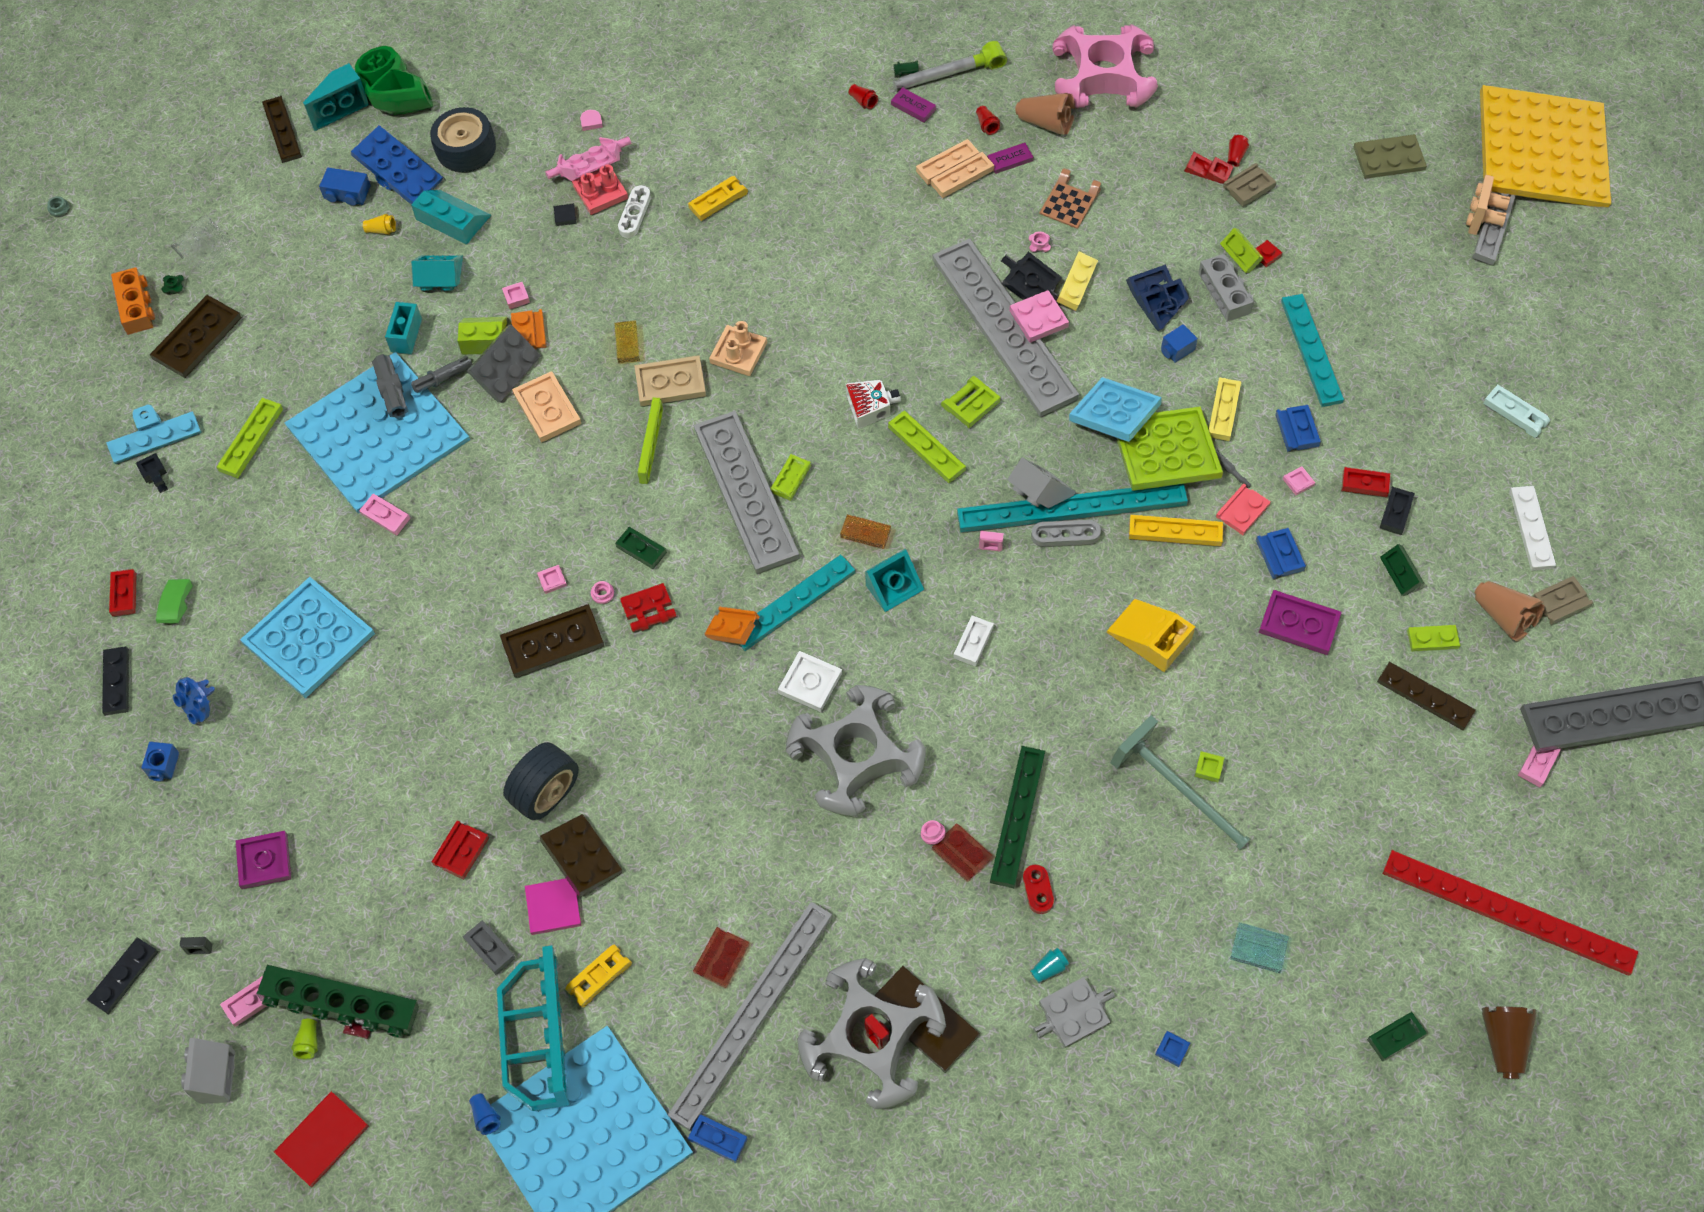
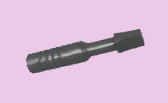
M1216 450L1220 465L1239 480L1240 483L1245 484L1249 488L1251 484L1246 478L1236 471L1235 466L1222 453Z

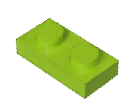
M1233 228L1220 243L1245 273H1250L1263 259V256L1237 228Z
M1456 625L1409 627L1407 630L1411 652L1459 649L1460 647Z

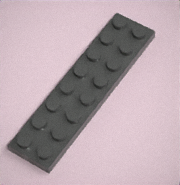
M1704 676L1523 704L1520 710L1536 752L1704 725Z

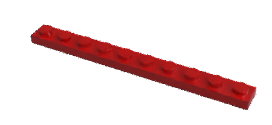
M1391 850L1382 874L1628 976L1632 974L1639 951Z

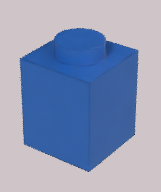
M1182 324L1163 337L1161 351L1166 358H1171L1176 363L1196 349L1198 338Z

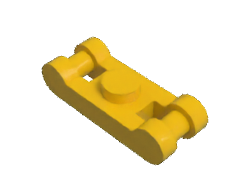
M615 944L611 945L571 980L565 987V990L570 995H574L577 998V1003L584 1008L617 976L627 970L632 965V962L620 954V949ZM611 960L615 962L612 968L607 965ZM585 982L590 985L586 991L581 988Z

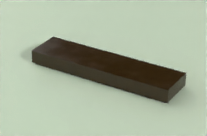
M282 96L262 101L282 163L302 158Z

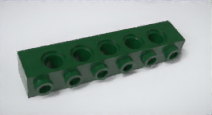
M268 964L256 993L262 1004L267 1007L277 1008L280 1005L287 1007L288 1011L296 1014H302L305 1011L312 1013L313 1017L321 1020H327L330 1017L337 1019L338 1023L346 1026H352V1023L362 1025L363 1029L371 1032H377V1029L387 1031L388 1035L396 1038H402V1035L410 1036L419 1009L418 1002L414 999ZM294 987L290 995H282L285 988ZM311 993H319L315 1001H307V997ZM344 999L340 1007H331L334 1000ZM360 1005H369L365 1013H356ZM385 1011H394V1015L390 1019H381Z

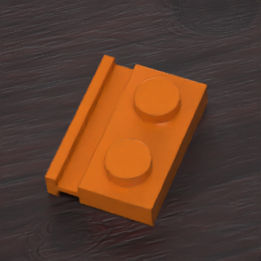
M539 309L538 312L531 310L511 313L512 326L534 349L546 348L542 309Z
M719 607L718 610L720 612L713 617L704 633L706 637L712 640L745 645L755 627L753 623L759 619V615L755 611Z

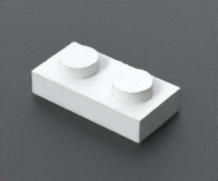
M971 616L954 652V659L976 667L993 630L994 623Z

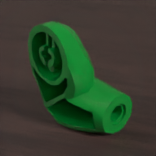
M379 46L370 49L357 59L355 72L361 79L365 94L377 110L390 114H406L433 107L432 96L423 78L407 72L406 63L392 47Z

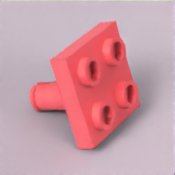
M606 164L605 167H600L599 170L592 173L583 174L580 178L572 181L575 191L590 215L628 199L626 190L615 175L613 167L609 164Z

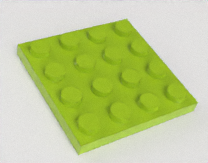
M1201 406L1155 412L1130 442L1116 437L1132 491L1222 478L1223 471Z

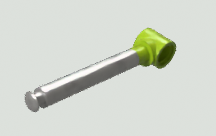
M990 41L982 47L979 54L899 77L897 81L893 79V87L895 91L902 87L906 89L983 65L991 70L997 69V67L1001 68L1006 65L1007 57L998 41Z

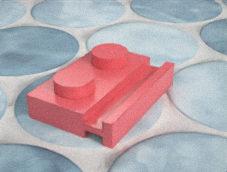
M1243 484L1218 511L1216 518L1244 535L1269 507L1271 501L1253 489H1248Z

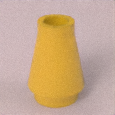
M384 214L364 220L363 230L365 233L390 235L391 232L396 231V221L393 215Z

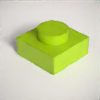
M1201 751L1194 777L1218 783L1225 757Z

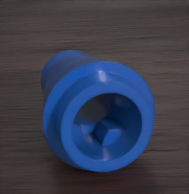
M479 1093L472 1096L469 1103L472 1108L476 1130L480 1131L482 1135H488L498 1130L501 1125V1117L486 1100L484 1094Z

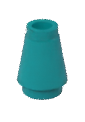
M1058 948L1053 951L1050 949L1030 972L1037 982L1041 983L1065 971V967L1069 965V962Z

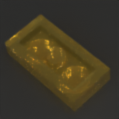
M636 320L614 323L618 363L640 361Z

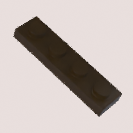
M1390 661L1377 681L1382 686L1464 731L1476 709Z

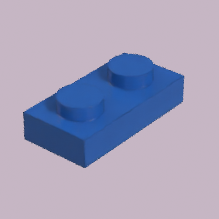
M700 1114L688 1140L736 1163L748 1138Z

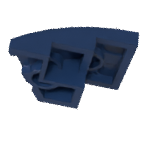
M1166 264L1126 279L1132 295L1157 331L1162 330L1189 299L1181 278L1173 281ZM1163 280H1164V283L1167 281L1166 284H1163V285L1159 284V283L1162 282Z

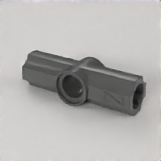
M378 355L372 361L377 376L376 383L379 392L385 401L389 416L401 418L408 412L402 394L404 391L399 376L395 372L390 355Z

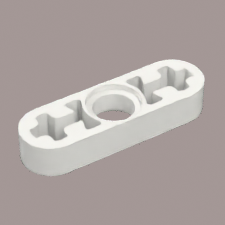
M636 186L631 191L618 223L619 233L624 238L634 237L639 230L651 200L650 190L646 186ZM641 193H643L644 195L641 196V198H640V203H639V202H638V196H640ZM634 209L640 211V213L637 215L629 214V212ZM629 221H631L632 228L625 230V228H627L629 225Z

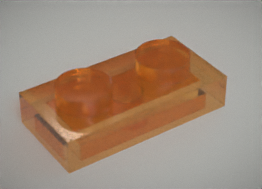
M847 514L840 532V538L885 549L891 532V525Z

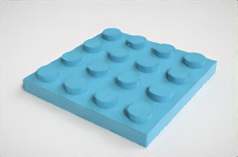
M309 577L243 636L240 641L304 698H307L375 633L371 627Z

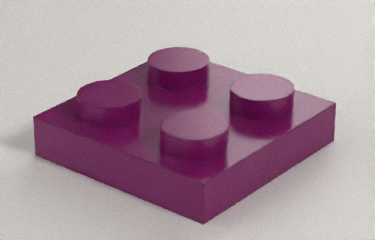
M285 830L235 840L238 880L241 889L291 880L288 836Z

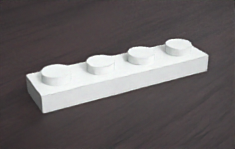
M1534 486L1511 488L1509 492L1531 571L1554 569L1556 563Z

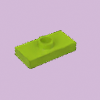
M790 454L770 488L772 494L791 501L809 471L811 462Z

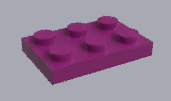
M1273 590L1258 633L1328 655L1342 612Z

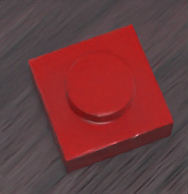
M1269 240L1255 248L1263 256L1260 263L1266 268L1282 257L1283 252Z

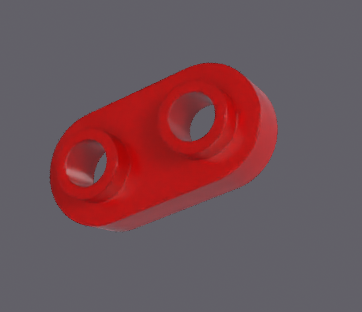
M1030 865L1023 873V883L1029 907L1037 914L1048 913L1054 903L1048 872L1041 865ZM1037 873L1040 875V878L1034 879L1031 875ZM1044 897L1046 901L1040 903L1037 901V898Z

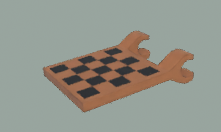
M1064 168L1039 214L1078 229L1101 190V182L1094 180L1088 192L1067 185L1070 180L1071 171Z

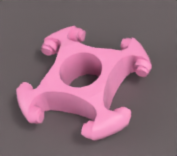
M1130 24L1121 27L1120 35H1084L1083 28L1073 25L1063 31L1052 44L1053 53L1056 56H1061L1068 52L1072 54L1077 64L1079 73L1076 77L1072 79L1059 78L1055 82L1056 94H1072L1075 108L1077 109L1088 106L1089 95L1103 93L1125 95L1126 106L1129 105V107L1137 108L1149 100L1158 88L1155 77H1141L1135 71L1131 57L1132 54L1136 51H1141L1148 55L1154 50L1153 39L1135 25ZM1098 61H1108L1117 66L1103 68L1093 63Z

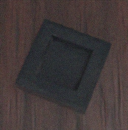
M574 203L553 206L556 226L577 224Z

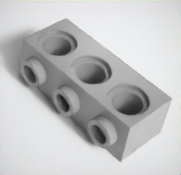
M1225 254L1201 261L1199 275L1225 320L1228 322L1251 314L1252 305H1254L1253 297L1246 291L1242 278L1237 276L1233 263L1228 261Z

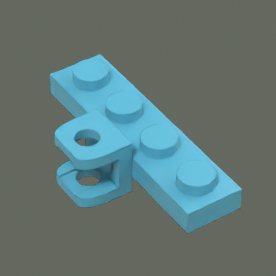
M145 405L133 410V419L139 431L106 443L113 462L118 464L200 434L201 430L193 411L161 422L154 408L151 405Z

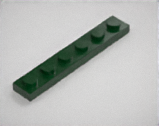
M1021 746L990 878V883L1015 888L1045 750Z

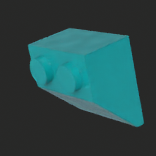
M420 255L411 261L413 287H420V290H433V287H441V290H454V287L460 284L463 255Z

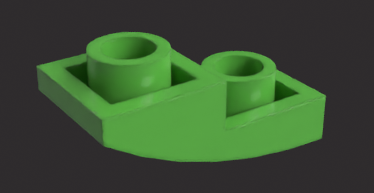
M190 579L168 580L158 604L157 623L173 624L180 622L187 610L185 599L193 587Z

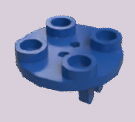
M184 677L176 683V693L173 694V701L176 706L182 707L192 724L207 720L210 713V701L207 700V697L214 692L215 688H206L209 680L195 682L189 677Z

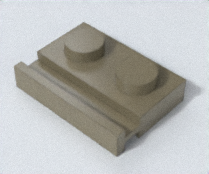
M1255 163L1225 181L1223 188L1229 190V194L1244 207L1275 188L1276 181Z
M1574 576L1533 595V597L1544 602L1542 603L1545 606L1543 615L1548 617L1550 625L1588 609L1594 603L1588 599L1587 593Z

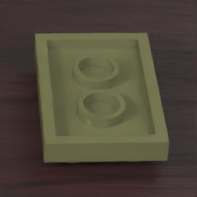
M1415 134L1356 142L1353 146L1364 179L1425 171L1427 168Z

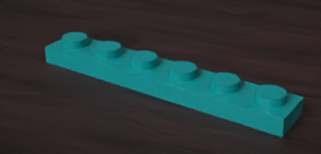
M1303 294L1282 297V306L1321 407L1342 404L1344 401L1343 395Z
M840 554L757 613L759 619L753 623L755 627L745 645L739 644L744 651L751 648L854 575L855 569Z

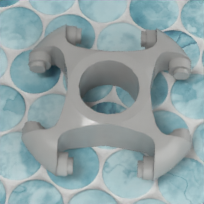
M855 685L846 692L851 703L855 702L858 704L861 702L862 705L841 720L809 730L811 728L810 724L813 723L809 714L803 713L796 716L786 741V752L793 760L799 759L803 755L804 749L813 751L823 760L831 770L838 789L834 793H831L830 790H820L815 794V800L819 807L846 816H857L866 809L860 798L853 797L849 799V797L870 780L890 773L901 772L900 780L904 787L916 784L921 776L926 756V747L918 739L909 744L908 753L899 750L885 735L877 722L874 712L879 709L892 710L896 706L895 700L891 693L866 685ZM853 737L868 740L876 748L874 754L869 759L859 763H852L841 759L836 750L842 742Z
M863 958L836 967L829 972L825 984L833 989L842 988L844 982L848 984L849 989L841 1017L825 1041L820 1045L814 1046L817 1041L814 1038L815 1033L803 1029V1032L797 1038L803 1066L809 1077L816 1081L823 1082L828 1070L825 1069L826 1064L822 1063V1061L831 1057L860 1064L877 1075L883 1082L882 1091L879 1089L870 1091L866 1103L875 1109H883L910 1099L918 1089V1082L909 1077L906 1080L901 1079L899 1086L895 1084L897 1064L902 1049L918 1025L928 1021L926 1025L929 1028L928 1032L940 1037L943 1034L946 1023L942 1006L932 987L921 984L918 986L915 997H917V1002L921 1003V1005L917 1008H907L887 1003L861 987L862 977L868 978L869 975L873 976L877 964L867 958ZM872 1013L887 1016L892 1025V1034L887 1045L880 1051L870 1054L855 1050L851 1035L857 1021L863 1016Z

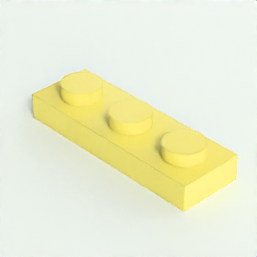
M1079 251L1056 302L1076 311L1098 260Z
M1219 377L1209 425L1211 438L1230 441L1241 381Z

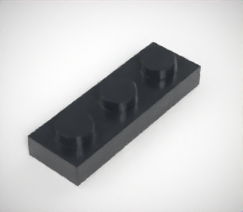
M127 646L103 650L102 713L106 716L129 712V649Z
M137 937L87 1000L109 1015L157 955L158 951Z

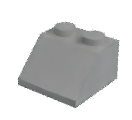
M1023 457L1007 479L1014 485L1012 488L1014 491L1022 496L1026 494L1028 496L1026 500L1036 507L1041 504L1050 508L1074 496L1076 493L1074 489L1051 472Z

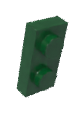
M628 527L615 543L616 548L651 569H654L667 553L666 548L631 527Z
M1397 544L1380 556L1381 561L1402 596L1410 594L1424 584L1403 545Z
M1411 1011L1369 1036L1367 1040L1383 1062L1425 1037L1427 1032Z

